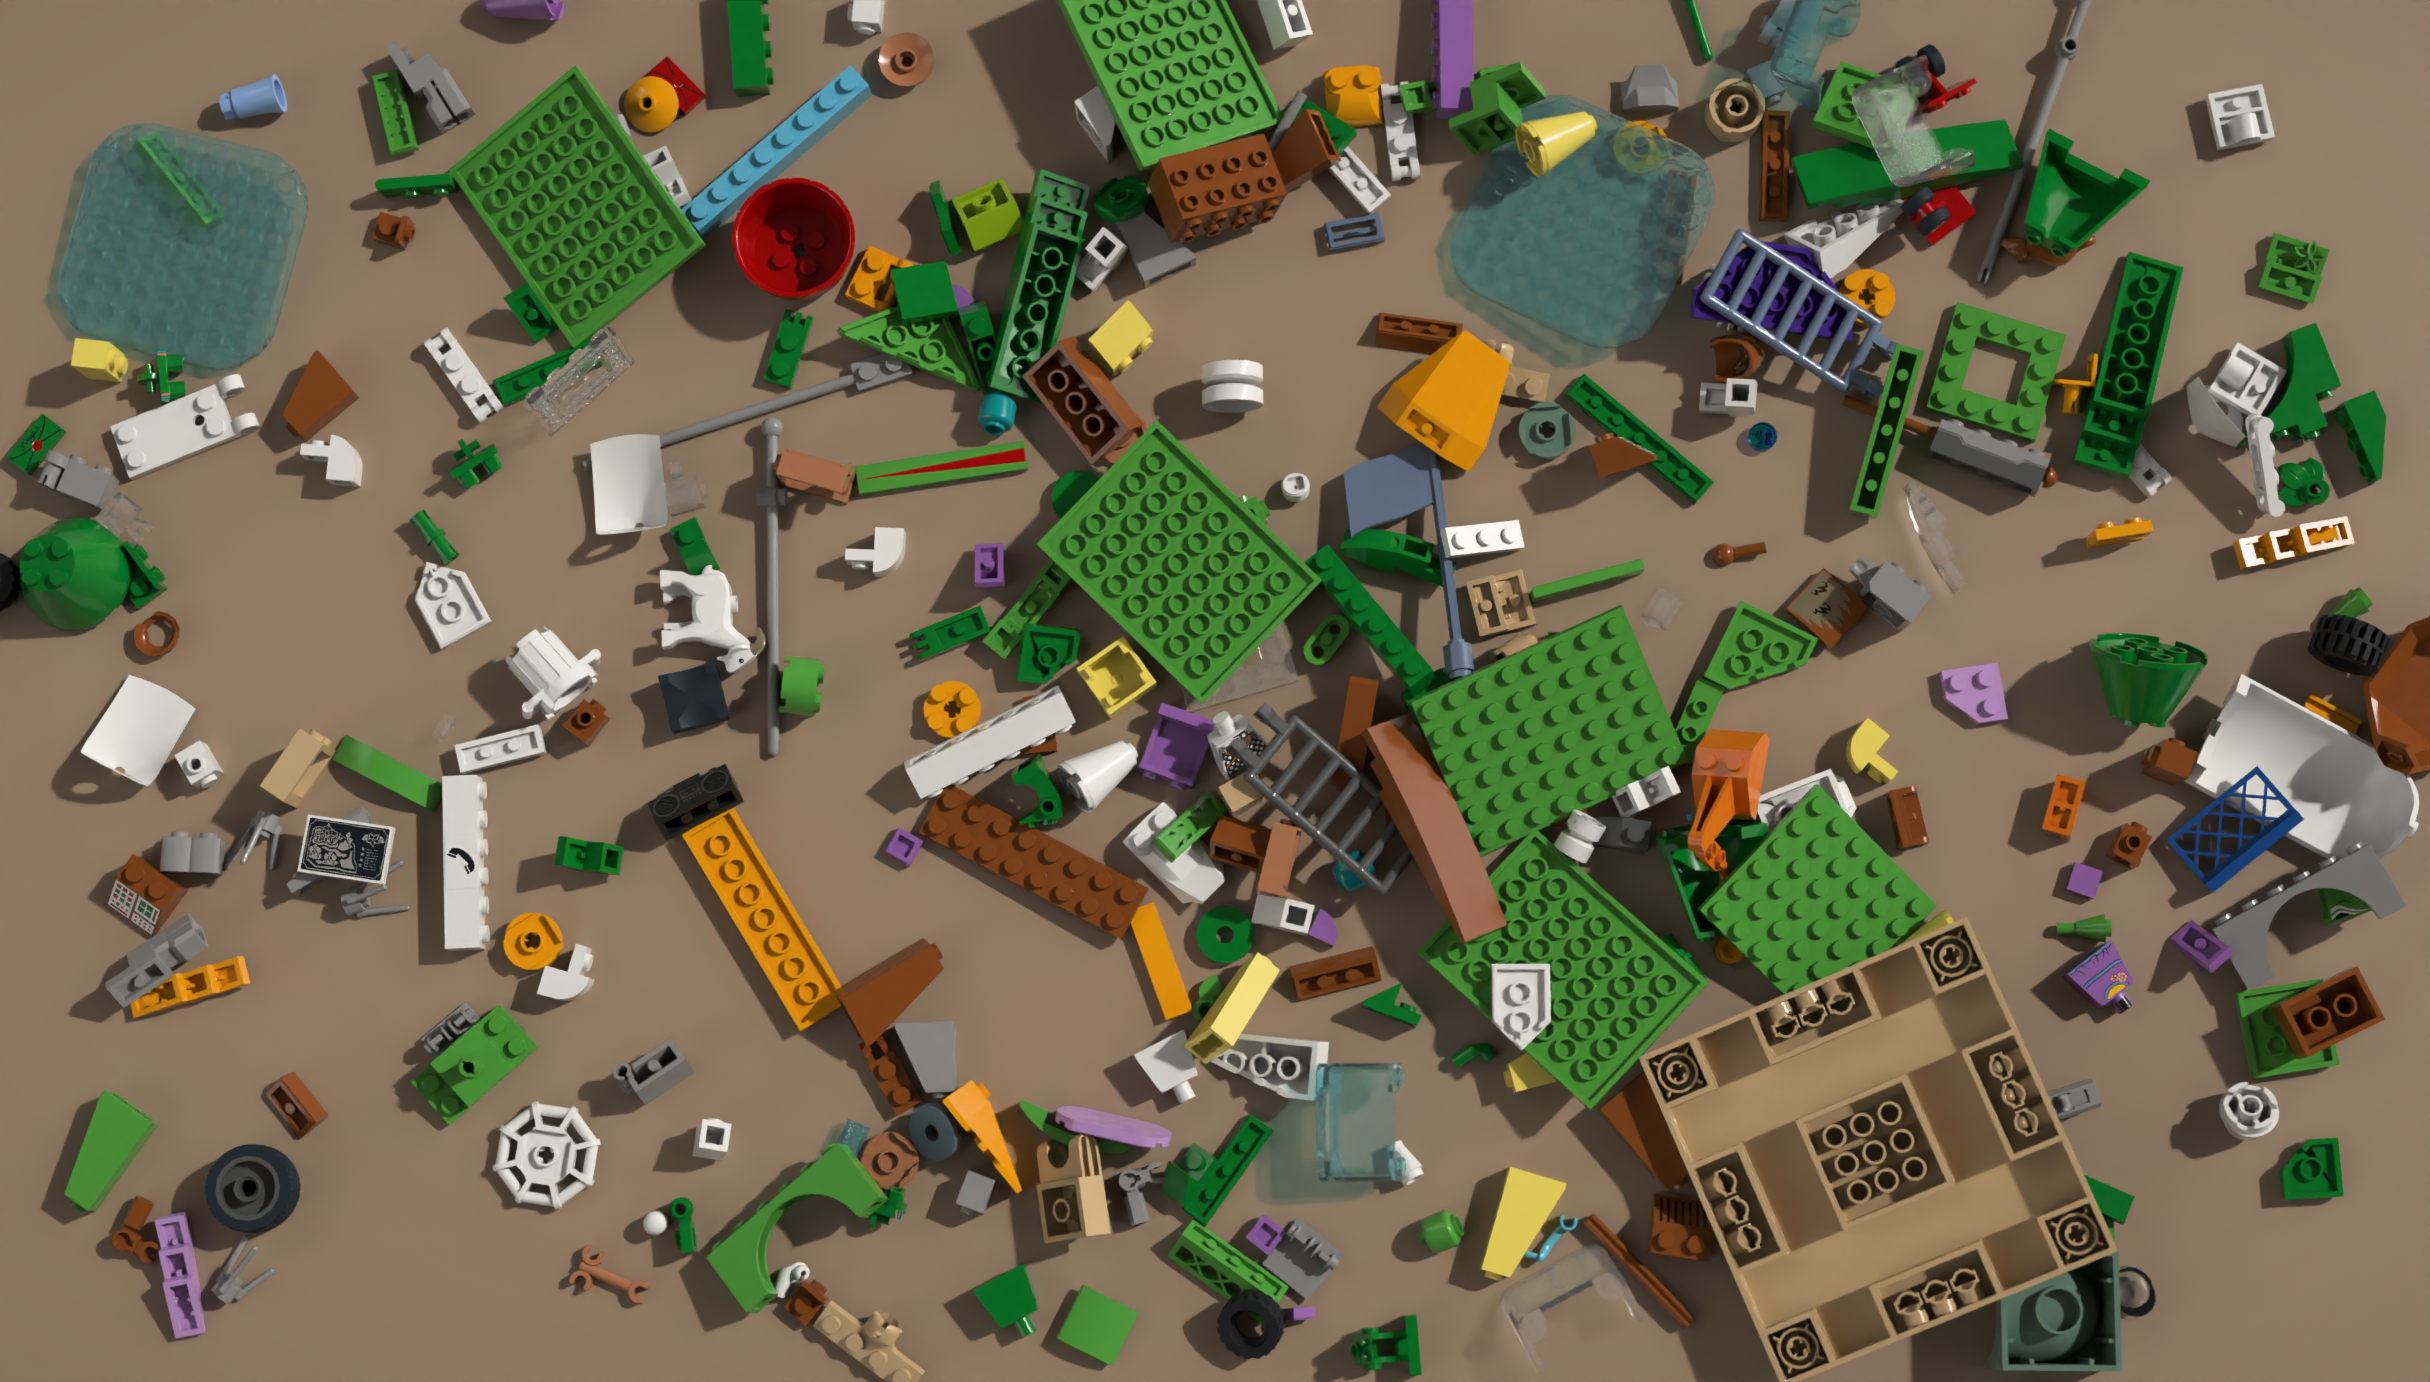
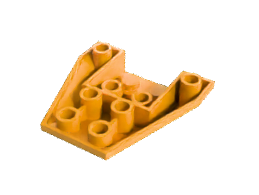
M1463 330L1394 382L1377 408L1397 426L1435 453L1470 472L1486 449L1511 362L1471 333Z

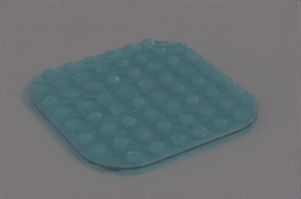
M1547 95L1546 99L1521 108L1523 122L1584 111L1588 115H1592L1597 123L1595 137L1547 174L1539 177L1534 175L1526 166L1525 162L1529 161L1526 153L1520 154L1516 140L1494 148L1454 225L1450 240L1452 263L1459 279L1476 295L1588 346L1603 349L1619 348L1621 345L1641 339L1658 321L1711 216L1715 199L1714 181L1704 160L1689 147L1576 97Z
M137 123L118 129L99 145L88 168L57 281V295L63 314L74 328L94 340L109 341L116 346L157 355V350L165 349L166 355H182V362L210 369L224 370L242 366L243 363L249 361L254 356L260 355L268 346L275 333L307 218L308 196L305 185L293 166L280 156L266 150L153 123ZM140 143H142L144 147L149 151V153L153 156L154 160L144 150ZM165 173L170 177V179L174 182V184L179 188L181 192H179L175 188V186L166 177ZM187 200L192 204V206L196 209L200 216L205 220V222L207 223L206 225L201 220V218L196 214V212L192 209V207L188 204Z

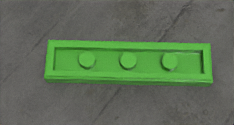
M1638 559L1532 587L1529 593L1531 603L1641 575L1644 571V565L1642 560Z

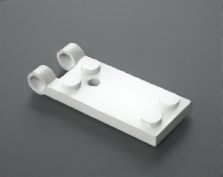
M239 374L227 376L217 384L110 426L129 478L132 480L257 431L260 425L255 413L240 415L232 421L224 401L225 398L238 395L245 390L241 376ZM198 416H203L204 423L197 426L195 419Z

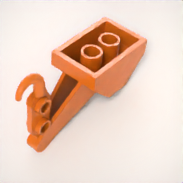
M1710 729L1696 747L1692 769L1696 816L1688 835L1689 851H1695V856L1699 857L1700 861L1710 871L1719 872L1718 886L1729 876V868L1725 861V851L1721 850L1714 839L1731 819L1756 820L1770 740L1765 733Z

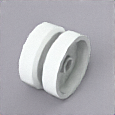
M1221 360L1201 366L1202 383L1208 386V388L1202 391L1203 409L1220 413H1241L1258 410L1263 407V390L1257 387V385L1263 382V365L1247 360Z

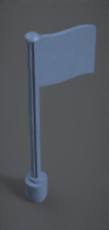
M1418 442L1397 453L1368 460L1348 469L1343 473L1351 538L1371 527L1406 518L1430 505L1433 506L1450 638L1447 642L1448 644L1442 648L1445 672L1450 682L1474 672L1471 644L1465 642L1461 636L1452 559L1445 557L1440 530L1447 528L1438 454L1423 443Z

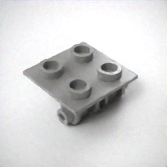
M465 1002L422 1037L421 1040L424 1042L426 1050L437 1058L481 1019L471 1006Z
M1298 1218L1262 1264L1306 1300H1309L1336 1267L1344 1254Z

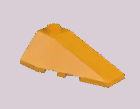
M971 1080L946 1097L942 1102L965 1131L972 1135L978 1147L991 1159L993 1165L1014 1191L1020 1194L1023 1191L992 1104L987 1099L991 1094L982 1082L976 1085Z

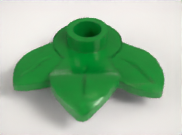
M2309 457L2303 466L2296 463H2285L2279 466V475L2286 486L2278 491V498L2286 506L2295 508L2305 503L2320 505L2328 499L2330 490L2328 484L2324 481L2325 470L2320 462ZM2312 487H2318L2320 489V492L2318 494H2312L2309 491V489Z

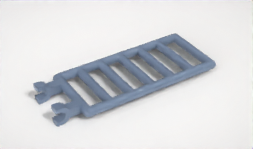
M1738 229L1706 284L1700 300L1840 392H1847L1851 385H1853L1869 398H1873L1874 395L1879 397L1884 386L1867 378L1859 370L1872 346L1880 350L1890 360L1892 359L1895 345L1898 343L1880 334L1883 321L1745 230ZM1744 243L1756 252L1729 302L1726 304L1713 295L1741 244ZM1767 258L1779 267L1751 319L1739 313L1737 309L1763 261ZM1789 273L1802 282L1774 334L1762 328L1760 324ZM1812 288L1825 297L1798 347L1795 349L1784 342L1783 339ZM1835 303L1845 309L1847 313L1818 364L1807 357L1806 354ZM1858 318L1870 327L1841 379L1830 372L1829 368L1855 320Z

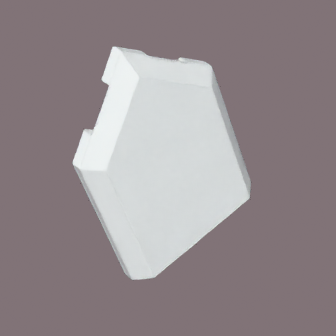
M426 562L420 587L417 589L414 600L440 649L452 646L485 628L492 622L465 572Z
M1491 964L1492 1023L1522 1051L1551 1022L1550 964Z

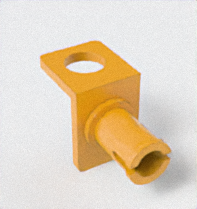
M2098 354L2088 355L2086 381L2053 380V385H2062V388H2065L2062 413L2080 415L2082 389H2085V387H2095Z

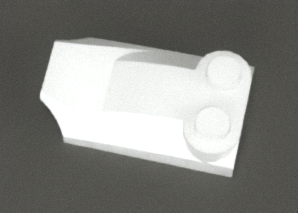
M1831 769L1760 795L1755 821L1767 823V836L1815 784L1819 785L1852 818L1857 808L1844 777L1837 776L1832 773Z
M1162 802L1125 838L1123 844L1183 904L1190 902L1203 904L1226 881L1224 862L1210 859L1209 847L1199 838L1171 863L1151 843L1178 818L1175 812Z

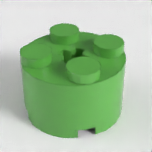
M785 656L784 663H789L790 667L784 666L780 702L786 704L785 706H779V713L813 716L814 712L820 711L822 693H817L816 689L817 684L823 683L825 664H819V659Z

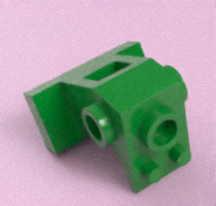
M1039 753L1014 767L1011 775L1016 786L1020 784L1028 785L1037 792L1039 797L1038 806L1021 817L1020 824L1027 823L1028 828L1035 827L1036 822L1041 821V825L1057 823L1058 818H1062L1064 814L1062 793L1045 767V762ZM1050 801L1053 805L1049 806L1045 802Z
M1403 1316L1404 1331L1379 1333L1378 1327L1361 1328V1334L1352 1335L1351 1355L1355 1359V1365H1364V1370L1382 1369V1363L1407 1361L1409 1376L1422 1375L1417 1316ZM1394 1338L1395 1355L1378 1357L1376 1339Z

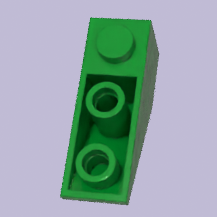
M985 301L958 308L983 394L986 395L1000 391L988 387L997 339Z
M2375 390L2347 400L2335 408L2337 423L2341 428H2344L2348 437V448L2351 453L2356 455L2359 462V473L2364 480H2367L2369 486L2382 479L2386 414Z

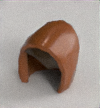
M1730 334L1718 336L1710 341V348H1714L1716 358L1715 381L1726 383L1727 378L1746 379L1754 374L1763 364L1765 353L1762 346L1752 337Z

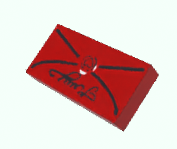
M668 56L647 73L648 77L662 78L673 86L678 96L679 109L685 116L706 98V95Z

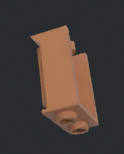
M784 447L782 454L777 455L774 463V470L777 471L776 475L782 486L848 504L856 478V471L852 463L842 466L840 463L791 450L790 453L786 447Z
M1281 819L1280 823H1273L1256 895L1289 899L1286 892L1302 829L1297 828V825L1291 820Z

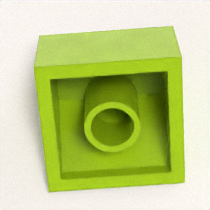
M1003 177L951 199L974 251L989 248L993 243L1005 238H1013L1021 232L1023 219Z

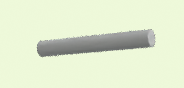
M1297 91L1268 142L1272 154L1286 135L1307 98V95L1300 91Z

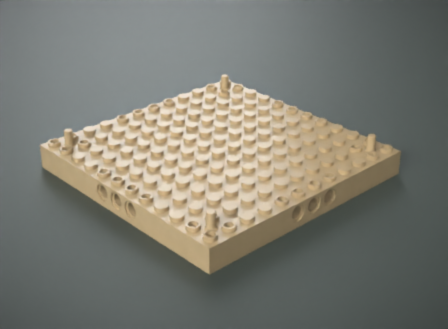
M1967 917L1639 1057L1779 1382H1799L2118 1251Z

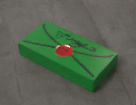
M41 414L6 458L31 476L44 461L47 451L53 450L67 432L47 416Z

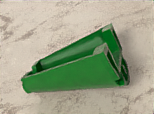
M2048 129L2024 224L2027 231L2025 238L2032 244H2041L2050 249L2055 256L2065 258L2067 254L2073 253L2143 192L2150 183V180L2126 168L2118 179L2070 154L2074 141Z
M1738 821V824L1728 822L1714 839L1721 850L1725 851V861L1729 868V875L1766 837L1767 823ZM1693 824L1662 831V834L1657 835V844L1693 935L1696 938V942L1712 941L1713 936L1720 932L1697 909L1718 887L1719 872L1710 871L1700 861L1699 857L1695 856V851H1689L1688 835Z

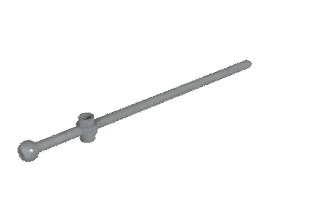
M2079 0L2066 37L2060 39L2056 45L2055 52L2058 59L2021 157L2024 166L2023 169L2016 170L1977 276L1978 283L1984 270L1987 272L1983 284L1987 283L2001 246L2000 243L2003 241L2068 62L2075 58L2079 52L2080 45L2077 38L2091 0Z
M766 418L761 424V432L766 437L767 487L757 490L756 500L759 507L766 506L768 753L775 757L779 754L778 508L780 505L788 504V492L786 488L779 489L777 471L774 470L775 459L778 455V437L782 434L783 425L780 419Z

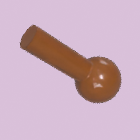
M1761 542L1738 547H1731L1725 543L1719 544L1713 549L1712 558L1716 564L1727 566L1735 558L1767 553L1766 544Z

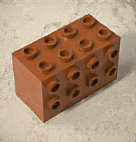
M1264 133L1160 158L1148 182L1170 243L1177 241L1187 243L1194 240L1197 236L1206 234L1210 237L1219 234L1225 229L1239 230L1246 227L1249 223L1258 221L1259 224L1269 222L1274 218L1287 195Z

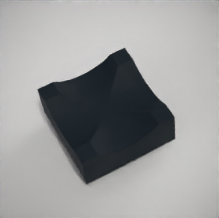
M715 662L658 676L670 728L674 734L730 720Z

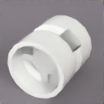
M1574 809L1566 822L1568 830L1561 831L1554 846L1569 857L1586 863L1594 850L1592 843L1600 840L1606 827L1588 814Z

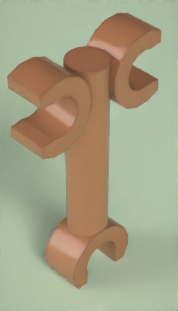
M587 1245L582 1251L583 1260L578 1271L571 1275L569 1279L570 1284H575L579 1276H584L586 1284L583 1289L588 1291L593 1285L594 1277L629 1293V1297L633 1302L643 1303L644 1299L636 1295V1289L639 1286L649 1289L650 1285L648 1282H632L597 1266L604 1261L606 1253L601 1251L598 1258L592 1260L589 1257L592 1246Z

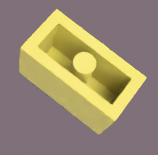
M75 338L71 366L87 379L122 383V376L127 372L128 360L125 358L126 355L109 341Z

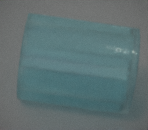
M847 1119L837 1143L848 1145L855 1156H858L870 1128Z

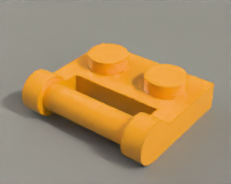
M869 245L845 296L877 312L893 308L896 297L892 283L883 301L876 300L891 268L897 269L915 265Z

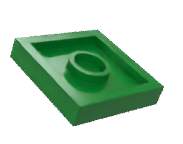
M946 261L890 270L902 325L958 315V308Z

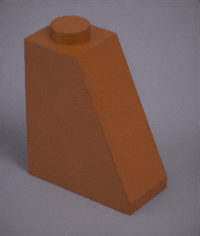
M1305 109L1300 113L1272 154L1287 193L1341 161L1320 112Z
M318 350L312 354L282 413L288 421L285 427L295 438L300 435L306 441L359 399L357 394Z

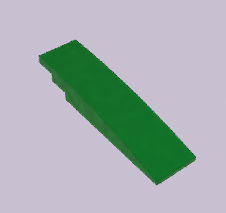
M2006 120L1964 124L1901 134L1892 155L1853 143L1792 157L1791 162L1808 210L1833 204L1834 209L1857 203H1859L1860 208L1912 196L1925 186L1933 191L2023 169L2024 166Z
M1043 169L1036 170L1004 302L988 387L1041 403L1039 397L1022 376L1057 344L1085 241L1081 237L1088 212H1085V207L1091 186Z
M2128 252L2098 359L2095 387L2090 389L2072 464L2126 480L2129 478L2135 453L2140 445L2145 420L2149 417L2183 267Z

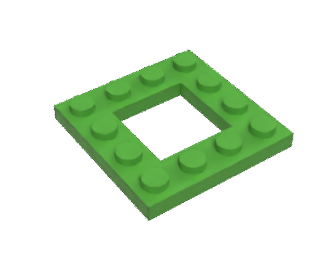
M1957 302L1925 410L2034 443L2043 418L2066 334ZM1976 340L2029 355L2015 405L1962 389Z

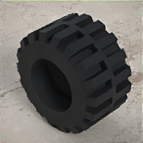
M2325 614L2321 615L2318 620L2308 652L2321 663L2334 669L2354 675L2371 676L2379 673L2390 638L2382 630L2365 621L2345 615Z

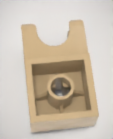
M1086 1134L1074 1136L1069 1141L1068 1156L1063 1143L1056 1140L1043 1141L1037 1148V1161L1041 1184L1037 1185L1044 1243L1068 1241L1111 1233L1099 1148L1094 1136Z

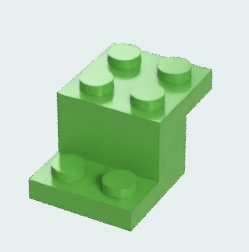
M1521 62L1510 64L1503 69L1483 75L1470 82L1473 110L1463 112L1458 116L1448 119L1449 129L1474 156L1516 140L1515 129L1523 122L1521 108L1546 99L1545 89Z

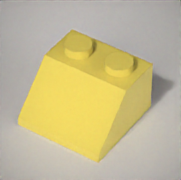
M1127 300L1088 339L1090 354L1113 376L1119 371L1124 373L1134 362L1132 358L1139 351L1144 353L1152 345L1153 329L1134 305Z

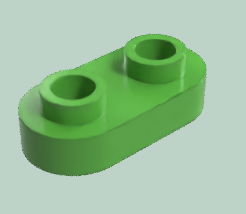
M1338 614L1329 615L1305 643L1303 650L1304 658L1310 665H1325L1348 637L1350 629L1346 618ZM1331 626H1338L1340 633L1337 635L1331 634L1329 630ZM1320 648L1323 654L1320 657H1315L1312 654V650Z

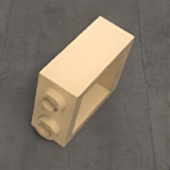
M300 728L262 781L260 787L281 801L298 809L335 756L337 751L330 747L332 741L312 728L309 732Z

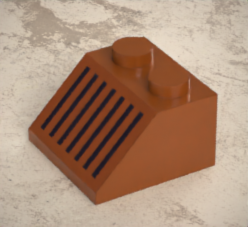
M1654 1194L1646 1252L1708 1262L1712 1226L1701 1201Z

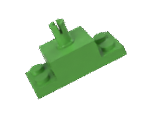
M499 1004L434 1059L411 1083L447 1124L451 1125L539 1046L509 1012Z

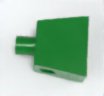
M1021 1264L973 1290L1001 1329L1013 1323L1021 1339L1036 1331L1029 1314L1038 1310L1039 1306L1025 1264Z

